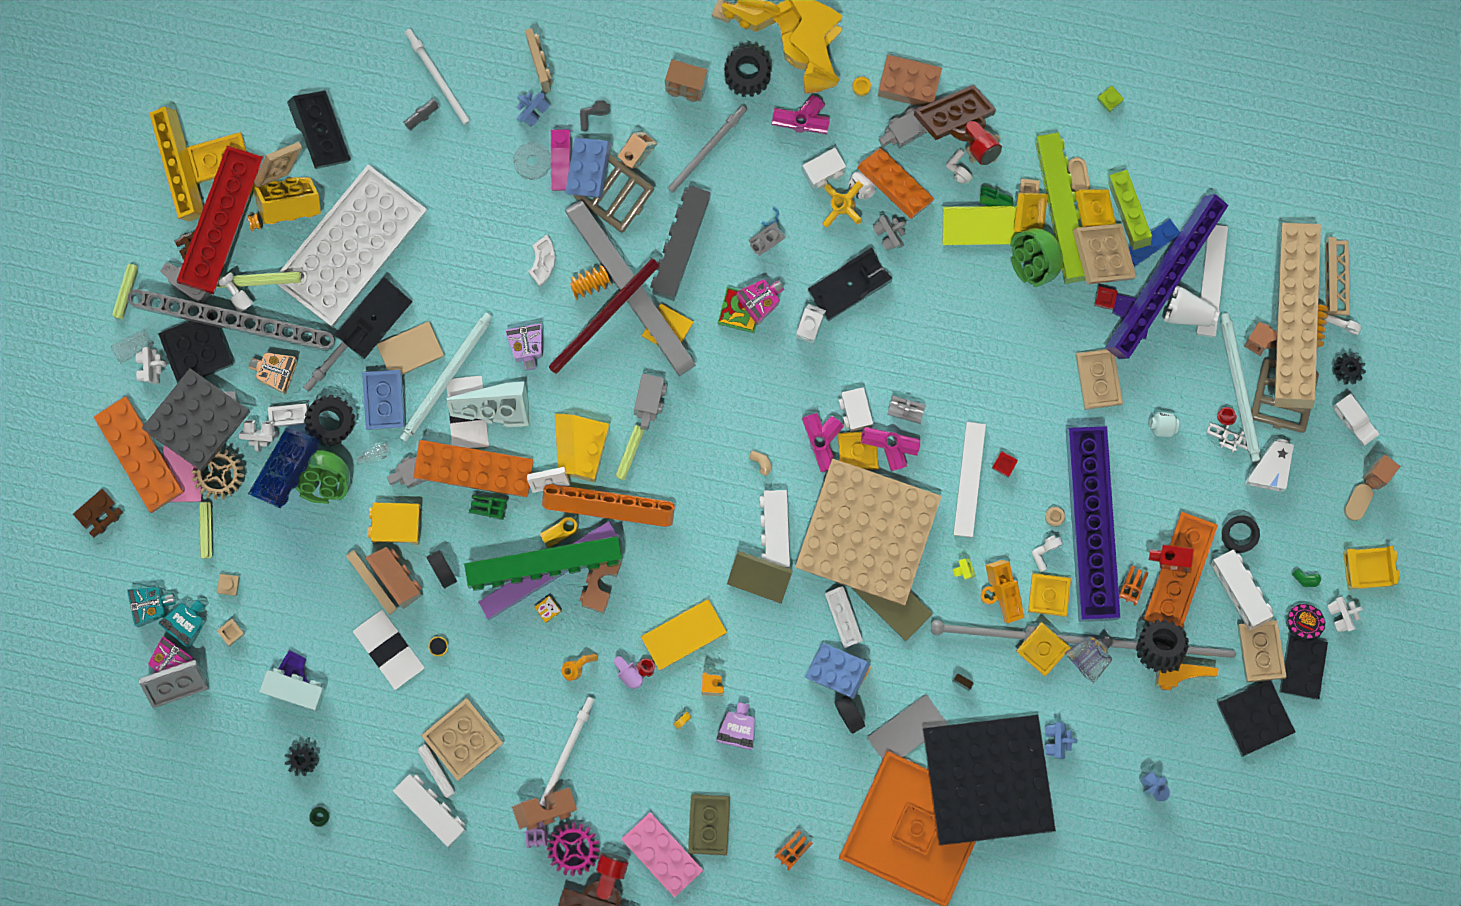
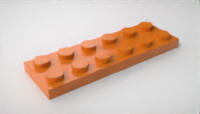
M123 397L94 416L95 421L149 512H155L184 493L154 440L148 433L143 431L142 427L144 424L128 397Z
M419 440L413 479L527 498L529 491L527 474H531L533 459Z
M1184 512L1180 513L1169 546L1194 549L1191 574L1161 568L1143 618L1144 621L1154 623L1155 620L1159 619L1162 622L1165 619L1167 622L1171 623L1173 621L1176 626L1180 625L1183 628L1218 527L1217 524ZM1171 555L1166 557L1167 560H1172L1174 558Z

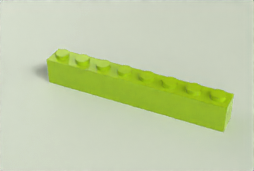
M1059 132L1040 135L1036 137L1035 145L1045 193L1048 194L1047 202L1054 236L1059 242L1063 253L1062 274L1064 283L1086 281L1073 234L1074 229L1081 228L1078 224L1080 214L1074 205V202H1076L1075 192L1071 191L1072 176L1071 173L1068 174L1067 172L1069 163L1068 157L1064 156L1063 149H1065L1064 139L1060 138Z

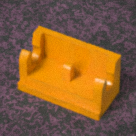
M703 672L702 695L723 696L724 688L718 686V683L722 682V677L719 675H707V673Z

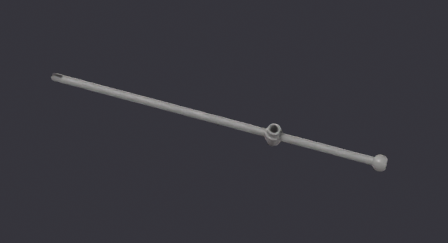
M935 620L931 624V633L936 636L946 632L1026 640L1037 627L1027 626L1026 632L944 625L942 621ZM1057 635L1065 643L1086 645L1087 638L1088 645V639L1089 642L1091 639L1089 637ZM1092 638L1096 644L1098 643L1099 646L1136 649L1137 642L1112 639H1109L1110 642L1104 646L1100 641L1102 640L1101 638ZM1154 643L1161 650H1171L1167 644ZM1190 646L1186 653L1229 658L1236 656L1235 651Z

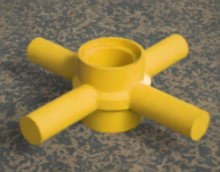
M858 180L847 194H838L830 184L825 185L824 190L832 197L831 207L833 208V211L822 223L826 228L832 224L839 214L848 215L857 225L862 222V219L854 211L855 202L853 200V197L864 185L861 181Z

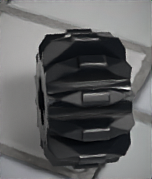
M1344 353L1342 357L1336 358L1337 363L1333 364V368L1337 370L1333 372V375L1340 376L1337 381L1344 379V385H1347L1349 381L1354 385L1356 380L1361 381L1363 379L1362 374H1365L1366 370L1362 369L1365 363L1359 362L1361 356L1355 359L1354 353H1351L1349 356L1347 353ZM1348 365L1350 366V369L1352 370L1351 372H1349V369L1346 368Z
M297 743L296 750L290 747L289 750L292 754H285V757L290 758L289 761L285 762V765H291L288 771L293 772L295 770V776H299L300 772L303 776H307L306 769L313 773L314 770L310 766L318 765L317 762L313 761V759L318 758V755H311L315 749L313 747L308 749V744L306 743L302 748ZM303 755L306 761L305 763L301 762L302 765H299L300 762L297 761V758Z

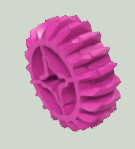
M572 823V829H569L568 824H564L566 830L563 831L558 827L557 830L560 834L557 835L554 832L551 834L556 838L555 841L548 840V843L553 844V847H547V851H553V854L547 857L548 859L555 858L551 862L552 866L557 863L559 864L556 871L559 872L562 867L565 868L563 875H567L568 870H571V876L575 875V870H578V874L582 875V868L589 872L590 870L587 865L595 866L591 859L598 860L599 856L593 855L594 851H600V848H594V845L599 844V841H592L596 834L592 833L589 836L588 833L591 830L589 827L582 831L583 824L579 825V829H576V823ZM569 833L581 834L574 842H568L563 838ZM585 838L590 847L588 856L581 851V845ZM558 843H561L566 849V854L562 860H560L557 853ZM565 843L568 845L572 844V846L578 843L576 849L582 856L574 853L569 855L570 849ZM572 857H579L584 861L577 866L566 865Z

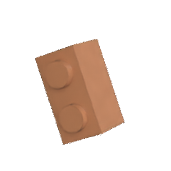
M1385 454L1375 461L1362 479L1366 481V485L1370 486L1371 489L1379 490L1388 484L1401 466Z

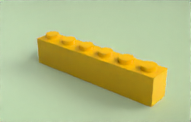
M164 106L150 112L149 115L178 219L190 222L200 218L203 205L177 111Z

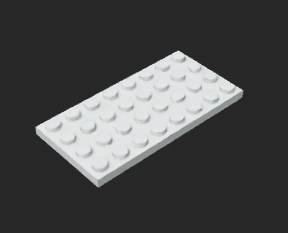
M367 165L279 272H300L302 281L300 283L276 285L333 328L427 213V209L370 165Z

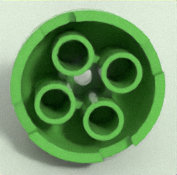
M1033 228L1020 232L1013 237L1010 243L1013 256L1010 257L1015 273L1024 283L1028 282L1033 287H1039L1051 282L1058 276L1063 265V253L1059 242L1051 233L1043 229ZM1033 259L1032 263L1025 265L1024 269L1022 268L1021 263Z
M316 450L302 455L296 461L290 483L291 487H294L303 499L313 503L329 504V500H342L346 496L350 483V472L346 463L336 454ZM317 481L321 482L319 494L324 498H319L312 494L315 492ZM338 482H339V488H338V490L335 492L336 485H337Z

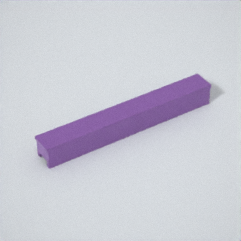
M608 521L572 544L616 536L620 540V537ZM544 575L542 579L535 581L527 578L518 584H511L509 582L478 601L489 621L561 576L550 577V575Z

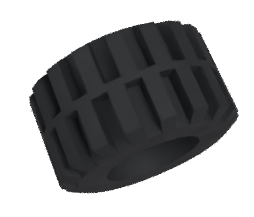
M745 45V49H742L740 46L737 48V51L733 50L731 56L728 55L724 65L726 85H729L731 91L734 90V94L742 93V97H746V94L754 97V93L759 95L761 90H765L770 82L771 63L768 56H764V51L762 50L757 51L755 46H753V49H750L749 45ZM743 64H751L758 69L759 73L752 79H744L737 74L736 70Z
M329 395L328 397L322 396L320 399H316L305 413V431L309 432L308 436L310 438L313 437L315 439V443L320 442L323 446H326V444L334 446L336 443H341L351 433L355 424L353 421L355 414L351 412L353 410L352 407H348V402L346 400L343 402L339 396L334 398V395ZM331 411L335 413L340 421L339 428L333 431L323 428L319 422L321 412Z
M1159 619L1155 620L1154 623L1149 622L1143 628L1136 646V651H1138L1137 657L1141 658L1140 662L1142 665L1146 664L1147 669L1150 670L1152 668L1154 669L1153 672H1158L1159 670L1161 673H1166L1167 670L1172 672L1175 668L1178 669L1189 647V639L1186 638V632L1181 631L1182 627L1180 625L1176 626L1173 621L1169 623L1165 619L1162 622ZM1154 643H1165L1171 650H1161Z

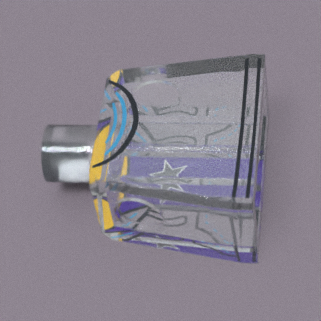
M1107 635L1099 642L1092 636H1088L1067 650L1065 654L1084 677L1094 684L1113 659L1107 650L1114 642Z

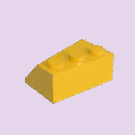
M310 177L286 178L284 181L275 180L260 187H257L255 184L253 186L256 205L264 224H276L279 221H293L297 218L313 217L321 214L319 194Z
M555 413L558 468L565 467L567 475L570 477L596 483L610 425L576 415Z

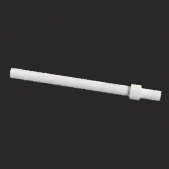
M411 29L406 30L405 34L411 42L412 49L415 53H418L464 125L470 122L469 118L425 52L423 43L416 38Z
M587 697L582 711L579 710L577 722L539 804L544 807L547 806L544 797L553 793L581 729L589 719V712L595 701L590 697Z

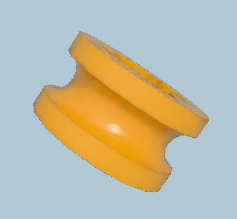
M255 213L254 216L248 215L251 231H255L256 228L261 230L258 214Z
M989 586L982 590L980 598L983 603L991 605L997 601L993 587ZM988 590L990 593H994L992 601L984 597L987 594L985 592Z

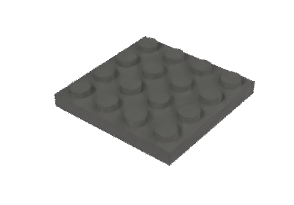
M189 369L143 425L142 429L203 472L250 411L195 371Z

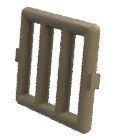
M609 154L608 162L615 168L604 183L602 198L621 172L629 177L630 180L607 212L597 206L602 198L594 197L592 201L585 196L574 195V198L578 201L582 200L587 208L622 233L627 229L635 216L640 215L643 210L642 206L654 191V187ZM637 183L645 191L622 223H620L612 216Z
M1264 359L1251 411L1253 420L1273 425V428L1276 429L1285 428L1304 433L1307 429L1311 409L1279 407L1301 413L1300 424L1259 414L1261 403L1274 406V398L1263 396L1265 385L1275 387V379L1267 377L1270 367L1276 368V360ZM1316 371V385H1315V390H1316V386H1317V382H1318V378H1319V373H1318L1317 371Z

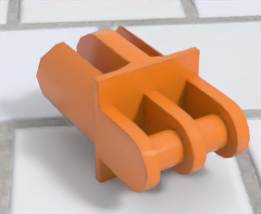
M1131 565L1124 584L1121 586L1119 599H1126V602H1133V605L1136 606L1149 572H1144L1137 587L1136 585L1142 573V570L1137 569L1131 584H1129L1135 569ZM1125 588L1129 590L1128 594L1123 592ZM1132 592H1136L1137 596H1131Z
M799 830L774 857L775 859L778 858L782 865L784 863L788 867V871L813 844V842L809 841L797 855L795 851L807 839L803 836L793 849H790L789 846L802 833ZM784 849L789 852L786 857L782 854ZM791 855L796 858L793 863L788 860Z

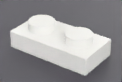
M307 404L268 407L269 421L274 423V427L304 424L305 413L308 410Z
M565 467L527 474V481L533 493L543 491L544 486L548 484L570 486V480Z

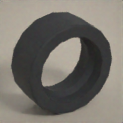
M1236 516L1228 520L1223 526L1221 532L1222 541L1230 551L1234 549L1236 553H1245L1257 545L1260 538V529L1252 518ZM1243 523L1251 529L1252 538L1248 544L1237 545L1232 542L1230 529L1233 525Z
M440 550L426 557L444 589L457 582Z
M843 696L834 701L842 720L852 734L865 727L864 720L850 697Z

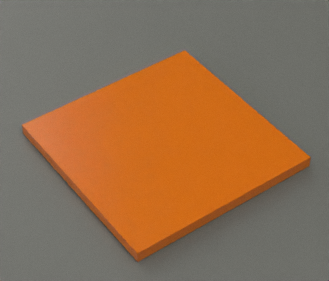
M887 751L839 859L940 906H948L976 842L938 845L928 769Z

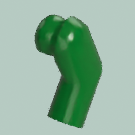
M1299 568L1292 573V576L1303 587H1316L1322 580L1319 574L1305 575Z

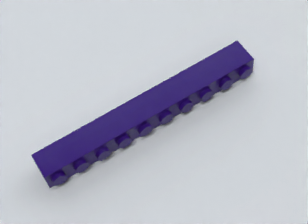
M1216 194L1203 197L1105 347L1118 359H1129L1229 206Z

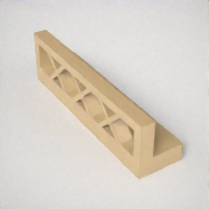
M1328 237L1325 241L1326 306L1328 307L1326 314L1349 316L1348 241H1337L1336 237ZM1337 246H1343L1344 253L1340 257L1337 256ZM1337 262L1344 267V272L1340 276L1337 274ZM1338 280L1344 285V291L1341 294L1337 292ZM1338 299L1344 303L1345 311L1338 310Z

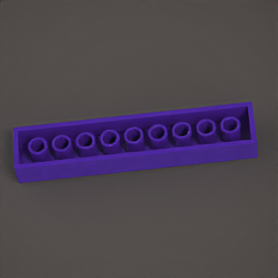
M1107 426L1068 428L1066 431L1078 621L1118 620L1121 617Z

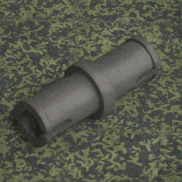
M431 98L424 106L417 108L416 112L404 120L403 123L412 131L413 128L422 121L425 122L428 119L427 117L440 107Z

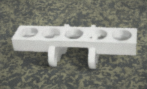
M1213 423L1209 424L1206 433L1223 440L1219 443L1221 449L1224 446L1231 449V453H1233L1234 450L1237 451V446L1248 451V447L1245 446L1246 438L1243 437L1244 431L1237 435L1227 430L1229 425H1226L1224 429ZM1210 428H1216L1217 432L1214 433L1210 431ZM1228 435H1233L1234 441H1229Z

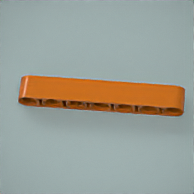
M548 484L543 488L542 506L548 510L663 527L673 524L675 505L669 501Z

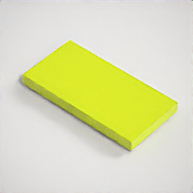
M1017 206L943 207L942 244H1010L1013 237L1019 233L1014 231Z

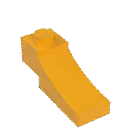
M999 560L985 565L988 581L992 585L999 601L1004 622L1011 623L1025 618L1018 582L1013 580L1010 562Z
M1181 664L1176 671L1169 672L1167 670L1166 673H1161L1158 670L1156 672L1155 686H1160V690L1172 691V688L1178 687L1179 682L1198 677L1215 678L1218 676L1219 668Z

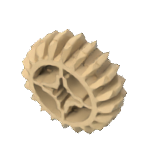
M220 449L213 459H223L229 464L217 466L212 460L208 464L211 472L206 478H201V471L198 469L191 470V474L197 475V477L192 478V482H199L194 486L195 489L202 487L199 492L201 495L207 491L206 498H210L212 493L214 494V500H217V494H221V498L225 499V492L231 497V489L236 492L238 491L235 484L242 485V481L237 478L244 477V474L238 473V471L243 470V466H236L240 463V459L233 461L235 454L233 453L228 457L229 450L227 449L224 454H221ZM212 466L217 471H223V474H221L222 481L217 476L212 477V474H214ZM233 468L234 477L228 485L224 476ZM217 481L223 488L213 489L206 484Z

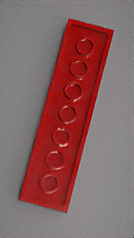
M226 146L178 275V284L210 294L215 293L255 184L254 180L263 162L262 156Z

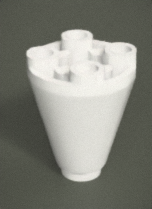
M1175 287L1172 295L1175 298L1170 299L1167 308L1170 311L1166 312L1164 322L1209 327L1210 325H1216L1220 314L1219 311H1216V308L1185 288Z

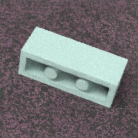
M273 668V671L267 670L260 693L318 711L325 689L321 687L322 683L310 680V683L302 681L303 677L294 674L288 677L284 675L285 671Z

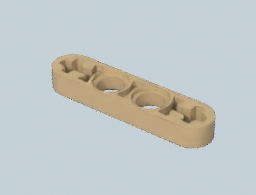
M354 550L349 552L346 557L387 613L391 615L398 610Z

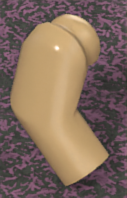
M752 450L749 459L759 463L762 475H769L772 470L769 458Z

